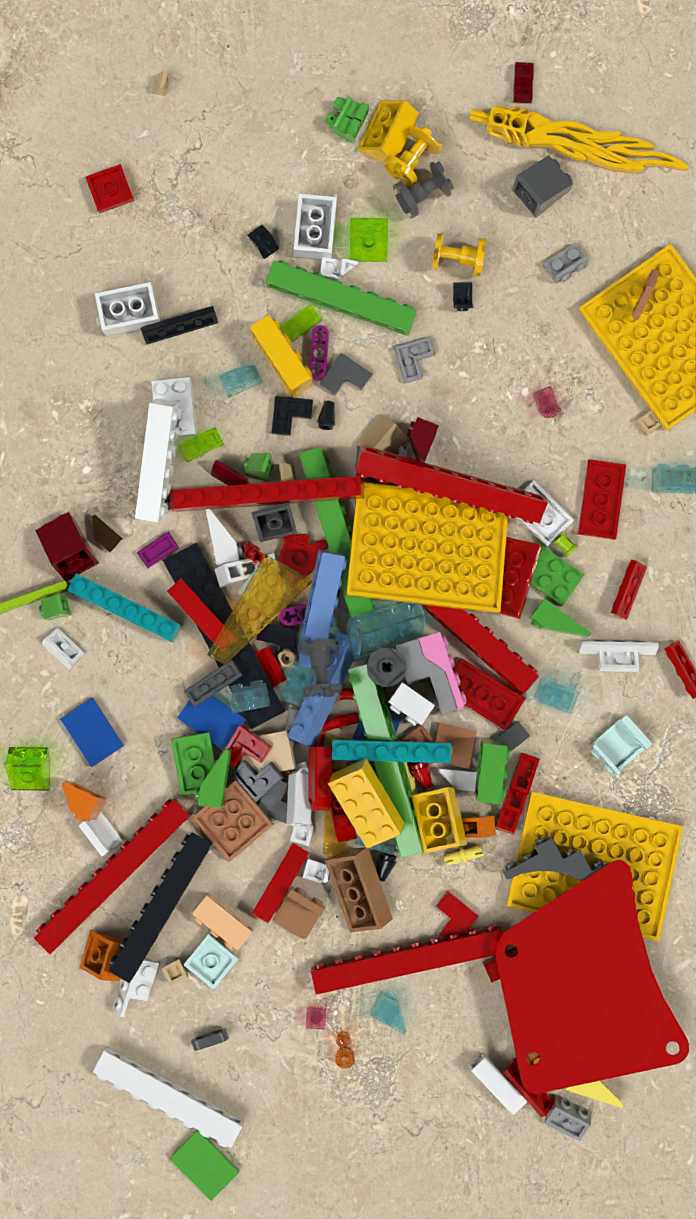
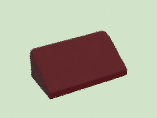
M215 460L211 475L228 486L250 483L245 476L222 462Z

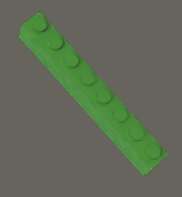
M273 260L266 279V285L269 288L409 336L417 312L411 305L397 304L391 298L383 299L374 292L368 291L366 293L360 291L359 287L343 285L337 279H332L331 281L320 273L311 274L305 268L299 266L296 268L291 267L289 263L282 260L278 262Z

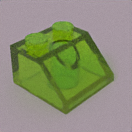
M350 218V260L358 262H387L388 218Z
M9 747L5 767L10 789L49 791L50 756L48 747Z

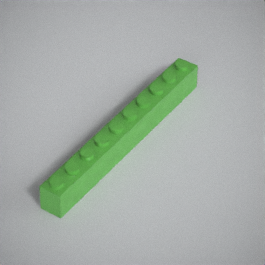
M321 447L299 454L307 480L335 478L332 469L328 470L326 464L329 462L327 452H322ZM338 500L314 502L330 552L341 553L346 559L345 570L341 573V588L356 635L359 637L378 631L379 625L382 624L379 614L375 615L373 607H376L374 599L346 596L351 551L349 535L352 534L350 524H346L344 517L347 516L344 505L340 506Z
M367 664L348 669V680L353 686V698L359 707L358 715L365 728V739L372 741H398L383 687L375 684L369 678ZM374 761V772L405 823L401 835L395 837L397 851L400 852L401 858L423 853L412 801L413 793L404 762Z

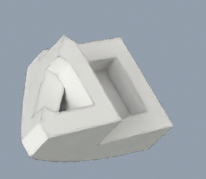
M322 258L319 273L327 279L338 280L357 266L358 261L344 258L342 260Z
M438 769L439 774L445 778L449 787H455V790L475 791L477 772Z
M312 821L311 825L294 826L290 842L309 847L314 829Z
M306 858L301 877L319 883L329 881L331 876L327 865Z

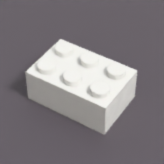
M299 194L294 257L332 259L337 197Z
M151 282L95 293L101 328L105 336L141 329L140 327L161 321L154 287Z
M190 377L151 381L153 400L163 399L180 402L179 408H182L180 420L177 419L176 427H179V435L175 440L198 438L193 388Z
M400 683L388 700L390 704L388 708L397 714L401 712L405 714L406 717L404 719L414 726L417 723L422 725L435 706L404 683Z

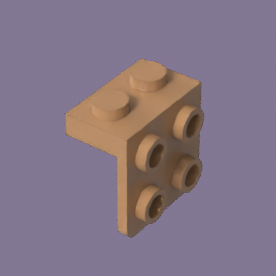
M292 886L273 920L298 937L306 939L319 916L323 914L325 906L320 899L316 897L312 899L306 895L307 892L305 890Z

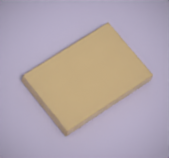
M289 730L258 736L272 746L264 761L259 763L246 753L239 764L246 760L257 773L261 772L271 762L279 771L295 769L296 765L291 739L287 737Z

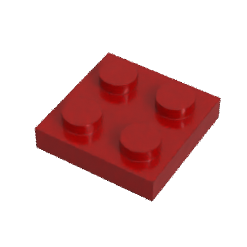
M121 164L86 176L99 214L134 201Z

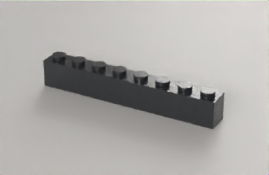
M193 832L191 835L186 834L181 843L184 845L180 852L176 851L171 859L173 865L170 869L166 868L161 876L163 882L160 887L155 886L151 893L153 897L151 902L144 904L140 911L143 914L139 921H134L130 928V931H132L130 937L124 938L119 946L122 949L118 956L114 955L109 963L111 967L109 972L128 983H131L213 845Z

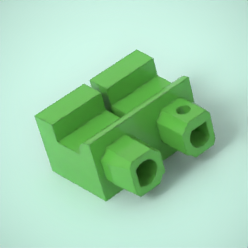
M349 96L347 100L337 97L333 108L340 111L337 116L330 112L325 120L326 124L333 128L334 134L353 144L360 131V127H362L369 114V105L363 102L361 104L355 102Z

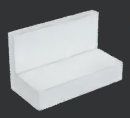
M102 811L97 820L85 821L79 825L101 856L106 855L124 841Z

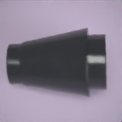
M324 401L317 420L318 428L322 430H332L333 426L336 425L335 403L333 401Z
M382 851V854L379 855L376 868L379 880L382 882L386 881V878L397 863V856L387 851Z

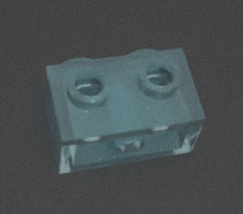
M293 663L280 700L301 707L305 699L303 688L312 684L315 671Z
M547 676L546 679L541 678L533 700L572 714L580 693L575 691L576 687L567 683L564 686L557 683V679Z
M257 680L250 682L251 686L243 687V684L231 686L232 690L227 692L232 714L271 706L267 683Z

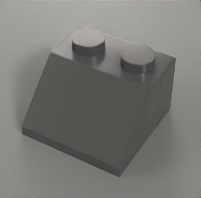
M290 503L252 512L260 542L297 533Z

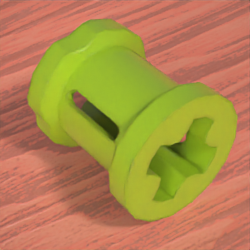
M566 532L553 543L554 546L557 545L565 553V557L569 556L578 547L577 544H574L567 537Z

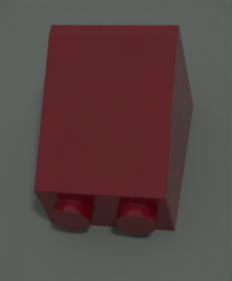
M69 512L60 515L58 518L35 530L51 565L65 581L74 578L75 574H81L99 564L79 525Z

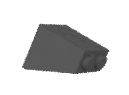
M548 155L518 174L512 190L533 216L537 218L571 190L573 183L569 174L564 173L560 169L558 161Z

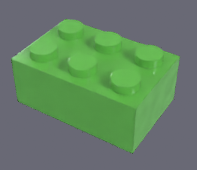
M480 739L474 792L477 802L501 804V799H505L506 787H504L503 780H507L508 768H506L505 762L510 758V749H508L504 740Z

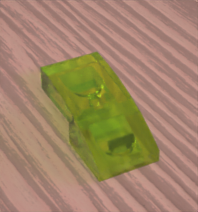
M215 427L185 441L179 447L187 462H190L222 447L224 443Z

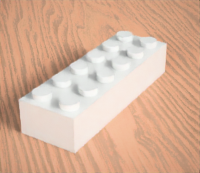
M155 399L149 403L135 519L159 522L165 517V513L168 514L169 502H167V496L170 495V490H172V484L169 483L170 476H173L174 473L172 458H175L177 446H174L175 438L177 439L179 435V427L176 426L177 419L180 420L182 408H179L180 402Z

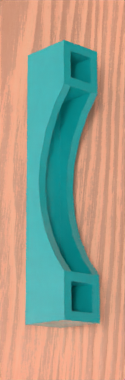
M75 574L67 590L173 643L182 625L79 574Z
M333 739L332 760L362 761L367 759L368 761L451 763V742Z

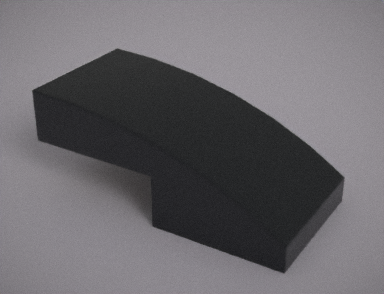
M261 621L256 640L293 649L298 630Z

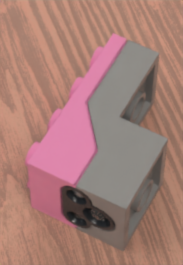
M441 632L395 646L396 650L406 660L404 678L407 686L429 680L441 716L463 710L464 704L467 701L464 692H460L458 688L461 684L458 673H453L452 668L455 664L452 655H448L446 651L449 647L446 636H442Z

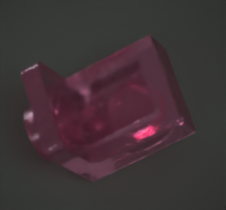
M551 386L533 393L538 412L544 418L555 417L558 412L562 411L561 407L557 404Z

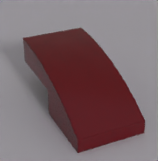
M515 62L513 103H532L534 63Z

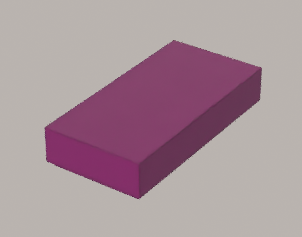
M168 531L138 551L137 554L149 569L180 547Z

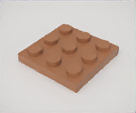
M236 780L226 788L224 806L222 808L205 806L192 817L228 862L233 860L274 825Z

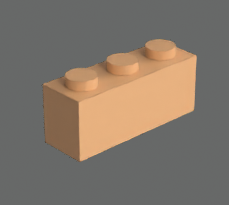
M210 893L206 895L192 913L197 923L200 925L205 924L209 927V932L217 938L220 936L225 940L224 944L231 950L235 948L238 951L254 930Z

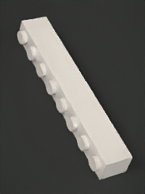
M108 1046L93 1070V1073L100 1080L110 1081L115 1088L130 1092V1095L137 1100L143 1099L148 1102L147 1104L151 1108L163 1110L166 1116L181 1120L182 1124L188 1128L194 1127L199 1130L201 1135L216 1139V1142L223 1147L228 1146L232 1148L243 1127L244 1121Z

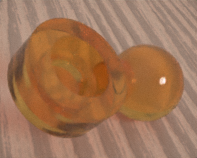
M342 1031L335 1038L336 1044L340 1047L335 1054V1062L340 1068L346 1069L354 1064L355 1054L348 1047L351 1042L350 1035ZM347 1057L348 1060L343 1061L342 1058Z

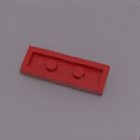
M631 559L611 610L612 614L624 620L628 619L647 569L645 565Z
M677 640L664 648L668 659L671 660L675 667L677 675L684 683L686 691L692 699H695L696 670L680 641Z
M512 1059L502 1073L541 1118L546 1116L554 1105V1100L547 1092L541 1094L528 1092L523 1087L517 1059Z

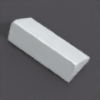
M58 627L46 636L42 642V645L68 670L85 654Z

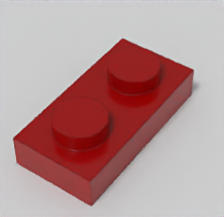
M269 646L255 653L272 687L287 680Z

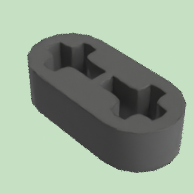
M226 1028L196 1037L191 1040L194 1051H198L228 1040L229 1036Z

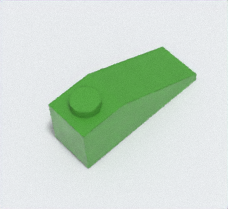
M251 453L250 458H246L243 469H246V475L268 481L274 462L270 453Z
M546 599L540 602L529 617L532 620L531 624L539 630L543 628L544 630L581 637H589L591 635L588 630Z
M231 748L225 749L200 785V788H197L195 799L198 800V805L222 808L224 806Z

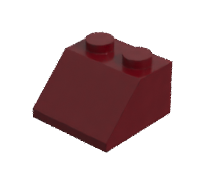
M417 417L416 422H411L407 435L410 436L409 444L416 459L425 462L439 425Z

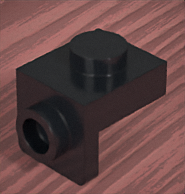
M263 224L247 235L249 240L259 250L263 259L279 249L273 235Z
M453 282V307L457 311H468L469 308H473L472 282Z

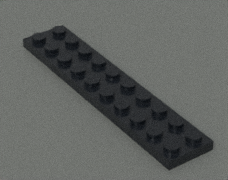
M197 542L164 559L163 562L174 583L182 578L235 637L220 650L198 627L218 667L233 659L243 674L242 677L228 686L250 728L253 729L286 712Z

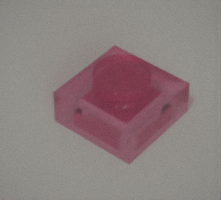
M307 1007L306 1029L325 1030L326 1008Z

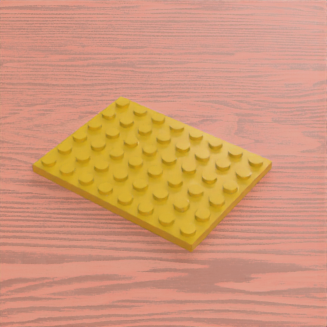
M669 244L578 308L580 314L646 405L662 423V427L666 432L696 411V277L672 244ZM655 269L659 271L655 288L639 319L632 318L634 307L643 291L644 284L651 270Z
M364 482L365 498L356 499L346 596L500 613L508 517L505 514L499 512L497 514L490 513L487 509L481 507L479 509L472 508L464 502H461V504L454 503L446 497L442 499L436 498L428 492L418 493L413 488H400Z
M531 791L516 863L522 860V856L526 853H536L532 845L536 844L535 840L542 836H546V838L550 836L553 839L561 856L564 855L563 852L570 848L580 849L590 868L593 867L592 864L600 859L606 860L609 863L615 860L625 861L630 866L632 872L637 916L643 938L659 941L683 826ZM535 871L520 874L511 880L506 906L535 912L582 881L570 875L553 871Z

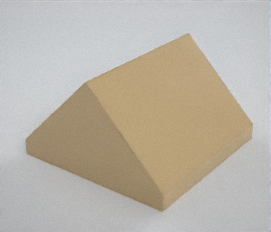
M379 415L356 442V445H364L397 454L399 446H403L409 438L393 421Z

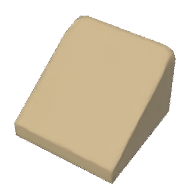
M167 70L157 74L152 89L153 94L166 95L170 81Z
M279 463L280 481H296L294 466Z

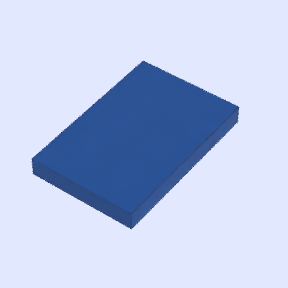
M211 696L196 707L189 700L177 717L198 733L210 731L211 742L222 750L225 749L239 725H243L246 721V718L214 696Z
M91 698L60 719L91 767L125 746L94 698Z

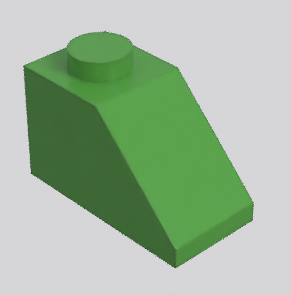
M59 594L41 600L42 605L39 606V610L44 619L53 620L71 616L66 596Z

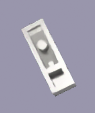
M206 509L217 566L220 567L223 564L240 561V558H243L242 547H238L235 540L212 511Z
M275 554L264 555L262 563L275 573L279 572ZM250 559L223 564L216 568L215 572L219 586L225 587L247 581L260 564L257 560L258 563H254Z

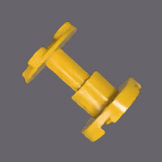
M413 125L410 128V134L416 143L410 151L405 150L399 159L390 155L384 161L386 171L395 180L401 179L406 187H410L418 180L413 170L419 164L418 158L424 150L433 154H439L443 148L442 144L431 136L432 132L427 127L421 129Z
M443 232L437 233L435 250H438V252H434L432 268L437 271L439 257L460 260V265L473 266L474 277H480L487 239L479 238L477 247L462 245V249L441 246Z

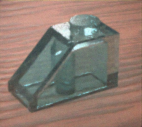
M255 365L235 368L219 376L228 398L263 383Z
M381 990L370 1010V1015L405 1035L407 1031L399 1001L396 999L397 996L390 991L385 993Z

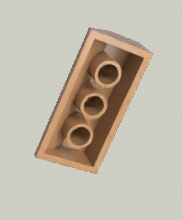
M368 848L351 849L325 860L350 932L381 929L393 919Z

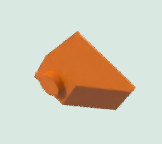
M494 815L461 817L466 838H483L496 835Z

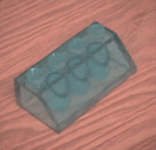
M658 464V467L652 469V492L696 494V468H688V465L669 467V464Z
M400 602L349 618L346 633L354 660L359 661L368 658L374 651L380 648L396 649V645L422 638L427 616L425 609L420 604Z

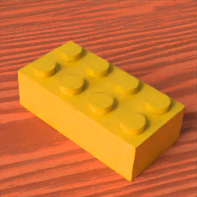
M268 314L251 325L250 331L253 339L292 398H295L312 387V373L307 365H302V358L296 349L292 350L291 341L286 334L282 335L281 326L276 318L272 319Z
M367 759L332 774L328 785L366 848L401 835L405 823Z

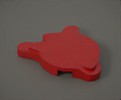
M307 534L283 536L284 545L280 551L279 563L285 574L286 582L295 584L299 579L307 577L314 571L318 550H326L328 548L325 540L310 544Z

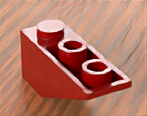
M333 793L330 809L338 843L357 839L355 828Z

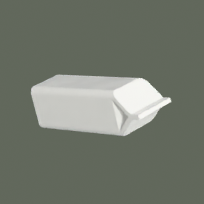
M306 762L296 764V768L289 774L286 825L298 827L311 825V805L308 801V767Z
M484 1053L470 1065V1070L513 1115L527 1103V1100Z

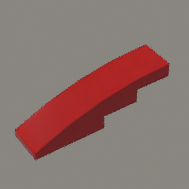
M182 578L167 590L170 596L220 650L235 638Z
M521 752L495 825L496 829L512 835L515 833L519 817L522 814L526 798L532 786L539 758Z
M292 843L251 913L252 915L267 924L269 923L309 855L308 851Z

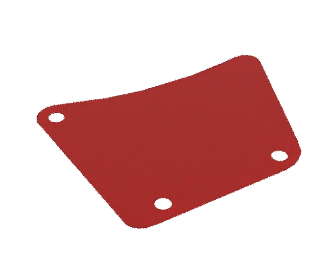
M612 861L511 927L501 936L496 948V962L523 1087L528 1092L541 1094L680 1064L688 1056V1039L665 1001L650 965L638 922L632 872L630 866L625 861ZM513 944L517 947L518 953L515 957L510 958L506 956L505 948L507 945ZM669 1042H676L679 1045L677 1054L671 1055L667 1052L666 1046ZM531 1052H536L540 1055V1061L536 1065H531L527 1061V1056Z

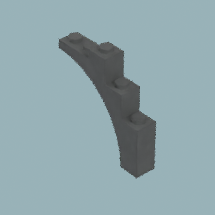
M542 836L535 840L536 844L532 845L536 853H526L522 856V860L517 863L515 861L509 862L504 866L505 869L502 872L507 880L529 872L553 871L567 874L583 881L608 865L609 862L600 859L592 864L593 867L590 868L580 849L570 848L563 852L564 855L561 856L553 839L550 836L547 838Z

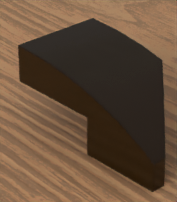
M94 514L92 517L95 540L107 551L111 552L123 538Z

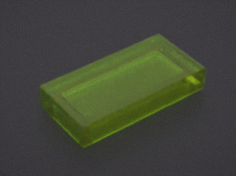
M310 304L283 324L281 329L293 343L320 323L322 318Z

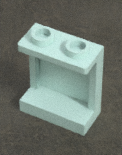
M622 715L589 746L592 748L590 752L594 757L603 760L605 763L603 765L610 774L618 775L629 762L644 749H648L652 743L627 715Z

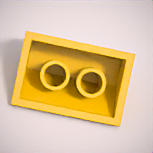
M380 100L357 150L383 163L390 155L399 158L403 146L408 140L410 128L415 125L419 112L406 100Z
M455 787L412 795L424 854L467 845Z

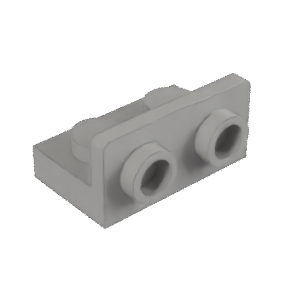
M576 243L546 261L543 266L556 284L559 281L565 282L574 271L580 272L587 266L586 263L589 257L588 255L584 256Z
M556 1095L554 1105L545 1117V1124L580 1141L591 1126L592 1113L586 1108L571 1102L569 1099Z

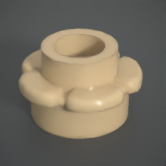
M284 649L278 655L279 664L284 668L293 667L295 660H297L295 652H292L290 649Z

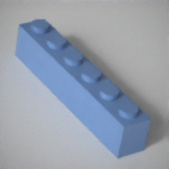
M318 550L296 653L297 660L295 662L298 666L311 668L310 656L300 653V643L308 641V644H312L314 639H330V634L328 633L334 623L333 610L338 605V597L336 596L338 589L340 590L342 586L341 573L346 567L345 556L341 553Z
M336 631L333 639L335 643L339 642V651L330 654L331 666L327 668L328 683L342 686L361 643L352 637ZM316 676L311 685L316 684ZM339 692L334 693L335 696L323 697V694L305 697L287 737L310 748L314 747Z

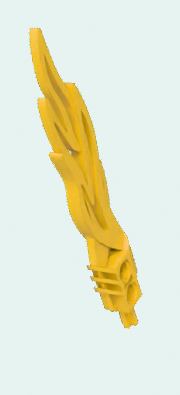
M492 106L490 113L476 109L471 110L469 120L487 124L485 132H489L491 136L502 138L508 144L522 145L528 149L535 147L552 148L571 159L581 162L588 160L599 167L625 173H642L644 168L649 166L682 171L689 169V166L683 161L663 152L630 150H653L655 145L645 140L620 136L622 133L619 131H595L575 121L553 122L538 114L537 111L529 112V109L519 110L520 107L517 106L511 108ZM494 119H499L502 123H496ZM528 122L530 126L533 128V130L525 134V128ZM512 124H518L520 128H515ZM553 134L568 135V136H571L570 138H571L572 140H569V139H567V138L560 137V136H554ZM612 143H634V144H614V145H611V146L607 147L606 149H605L604 147L600 146V145H603V144H612ZM620 155L628 156V157H634V158H649V157H654V158L664 159V160H667V161H663V160H640V161H635V160H630V159L624 158V157H622V156H620Z

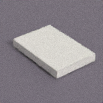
M533 480L524 491L545 496L548 504L540 524L535 522L530 524L521 518L518 519L548 547L574 519Z

